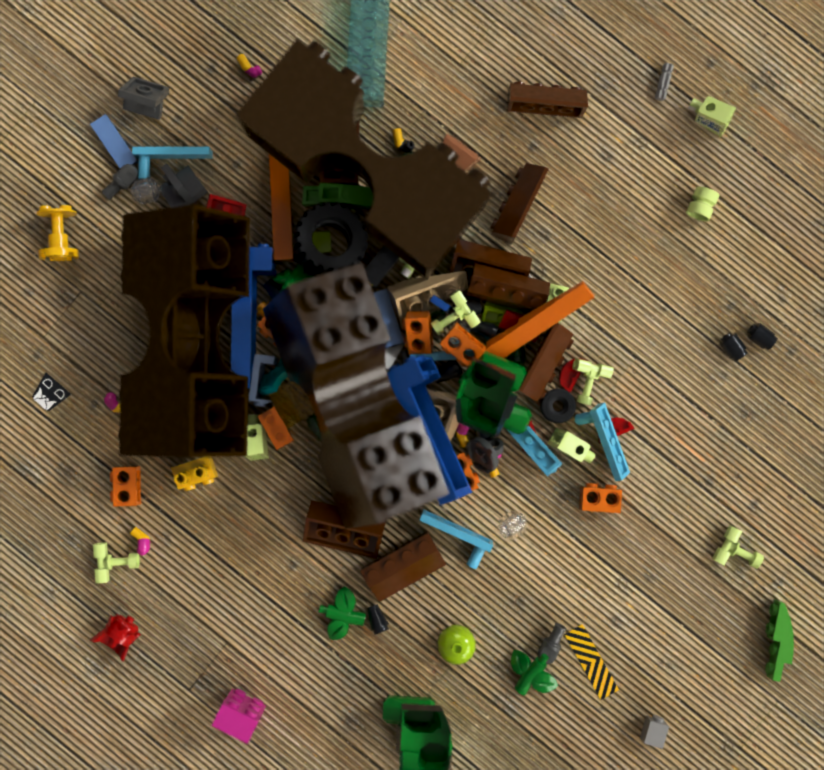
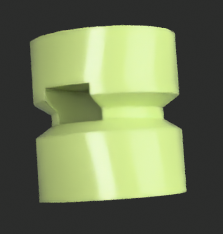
M696 187L692 196L694 201L690 202L686 214L700 221H709L713 213L712 207L716 205L720 196L719 193L706 187Z

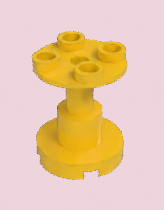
M61 205L59 208L52 209L51 206H39V211L36 214L41 217L51 218L52 234L48 235V248L38 250L39 259L45 260L46 257H49L50 261H71L72 257L79 259V250L69 248L68 235L64 234L63 218L76 216L77 212L72 210V206Z

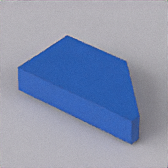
M435 295L430 300L431 303L447 313L452 308L451 305Z

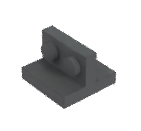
M133 76L118 90V97L124 99V110L160 120L162 117L163 100L169 95L170 87Z
M167 163L161 167L165 173L162 177L166 182L159 186L158 189L170 207L193 204L208 193L189 166H186L177 174L174 173Z

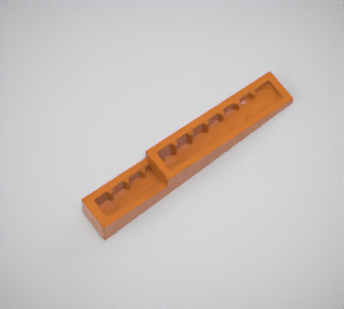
M269 154L274 261L276 263L294 262L290 171Z
M582 281L519 318L517 324L486 342V351L502 358L507 357L592 300L594 294Z

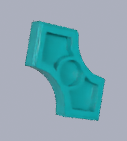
M281 359L271 372L262 377L258 390L262 396L277 392L281 383L288 377Z

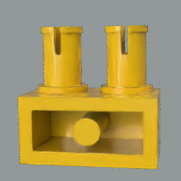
M212 457L199 458L171 468L178 490L184 488L185 492L195 489V484L201 482L203 486L213 483V478L218 477Z

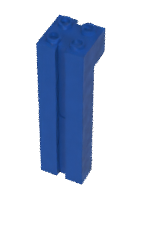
M258 244V247L249 248V297L242 298L232 305L231 370L239 375L248 376V389L251 386L254 356L256 354L257 276L276 275L274 249L269 247V244Z
M424 355L418 357L411 356L404 360V364L390 367L387 375L391 387L403 408L409 414L420 417L449 491L448 495L437 499L441 506L473 492L426 388V385L441 378L432 357H424Z

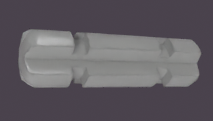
M664 63L662 66V73L660 74L657 86L658 90L655 94L656 100L664 101L666 99V91L668 90L671 72L674 67L671 63Z

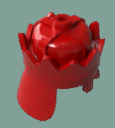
M117 614L114 617L111 615L105 628L93 636L90 641L93 643L99 641L107 645L124 662L129 646L141 634L138 632V626L133 623L135 619L132 616L124 617Z

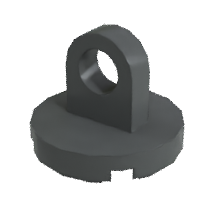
M474 437L467 443L466 451L470 458L473 459L474 466L479 471L487 474L493 472L498 467V456L503 453L504 444L498 438L485 440L481 437Z

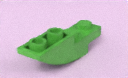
M320 183L319 186H303L302 205L304 207H313V205L318 203L320 206H323L324 202H330L331 205H335V202L341 203L343 208L348 206L352 209H371L374 195L370 187Z
M774 599L769 609L770 621L765 629L766 637L773 640L769 648L770 660L766 664L765 672L768 678L780 682L784 663L792 665L794 638L791 619L785 603Z

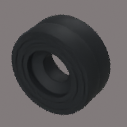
M553 389L548 391L541 400L540 410L548 421L564 423L574 415L576 402L573 395L567 390ZM556 400L563 403V409L559 412L553 409V403Z

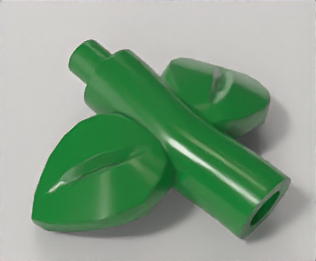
M302 264L297 265L293 271L286 269L272 277V280L277 284L283 285L280 290L281 292L287 285L313 278L314 275L304 270L305 266Z
M345 586L338 591L334 605L328 604V607L320 605L319 613L326 614V618L332 619L327 626L328 636L331 640H339L346 636L349 624L363 626L366 613L353 611L356 605V598L353 592Z
M519 650L513 651L511 667L515 673L521 675L515 685V690L519 694L526 695L531 685L541 693H548L557 688L558 683L550 673L543 671L547 667L546 662L549 659L546 654L543 653L540 658L536 657L531 663L530 658L524 652Z

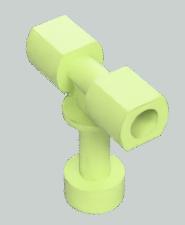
M458 289L449 295L456 305L453 307L454 312L441 321L435 319L430 324L438 336L445 332L443 328L458 318L461 321L465 319L471 329L481 323L475 312L469 309L466 304L467 300Z
M575 358L573 369L584 372L583 376L587 377L582 395L578 394L576 402L591 405L593 398L590 397L594 379H598L599 376L611 379L614 367L598 363L594 365L590 361Z
M729 525L723 536L726 539L722 547L717 548L712 559L725 566L729 556L737 554L749 560L750 566L758 569L764 560V555L758 552L752 554L740 548V543L737 541L742 531Z
M107 542L93 544L94 558H97L98 567L95 569V583H107L110 581L109 570H112L113 566L129 565L130 569L139 568L140 557L138 553H130L128 557L113 558L111 554H108Z

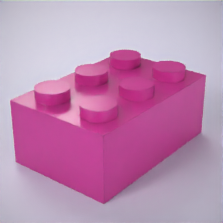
M232 689L222 703L211 726L248 744L266 705L258 698L254 697L252 699L246 696V693L240 689Z

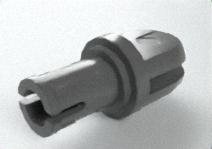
M132 164L122 166L112 175L113 181L102 190L104 196L111 200L121 189H128L137 180L138 169Z
M555 623L550 636L544 638L539 648V658L543 653L549 657L546 664L553 663L560 652V641L566 631V627L562 624Z

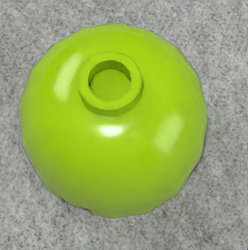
M451 625L440 633L437 647L440 656L446 662L453 665H461L472 658L476 648V641L467 627Z

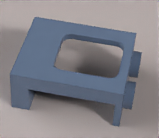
M255 354L248 400L254 401L253 405L267 407L268 403L273 404V401L261 399V394L258 390L264 376L265 365L277 366L279 358Z

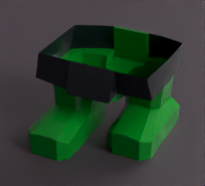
M487 351L479 359L472 358L456 397L457 422L493 438L499 436L502 428L516 434L524 433L528 428L532 414L528 408L515 403L518 396L513 392L520 389L527 375L525 367Z
M388 695L383 702V720L386 723L397 724L396 751L400 755L399 770H451L453 747L451 729L442 707L435 705L431 697Z

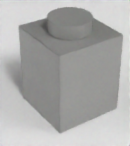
M646 716L640 739L644 744L663 749L669 725L660 716Z

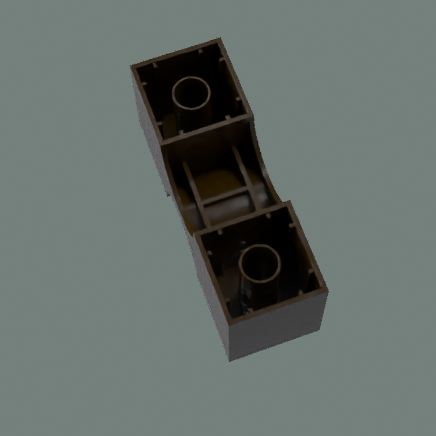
M297 38L235 116L247 137L306 184L313 177L320 174V172L334 169H344L361 177L368 184L374 195L373 206L365 219L367 232L428 280L486 207L492 194L487 189L491 184L490 180L476 168H471L466 173L455 164L459 159L457 153L442 142L436 148L429 142H426L419 150L401 157L384 156L371 150L360 139L356 131L358 122L364 113V91L360 88L363 83L362 78L348 66H344L340 72L328 62L332 57L331 54L317 41L312 40L307 46Z
M195 204L123 214V230L121 233L122 294L133 296L142 304L148 317L150 334L147 351L140 364L133 371L120 375L119 456L174 458L247 456L248 376L235 373L224 361L219 345V332L223 317L230 306L242 298L249 297L250 218Z
M356 264L287 285L263 308V312L289 381L297 383L303 389L316 414L322 441L321 451L317 456L344 528L378 524L448 495L449 491L421 418L409 414L403 408L391 387L385 364V350L391 338L363 264Z

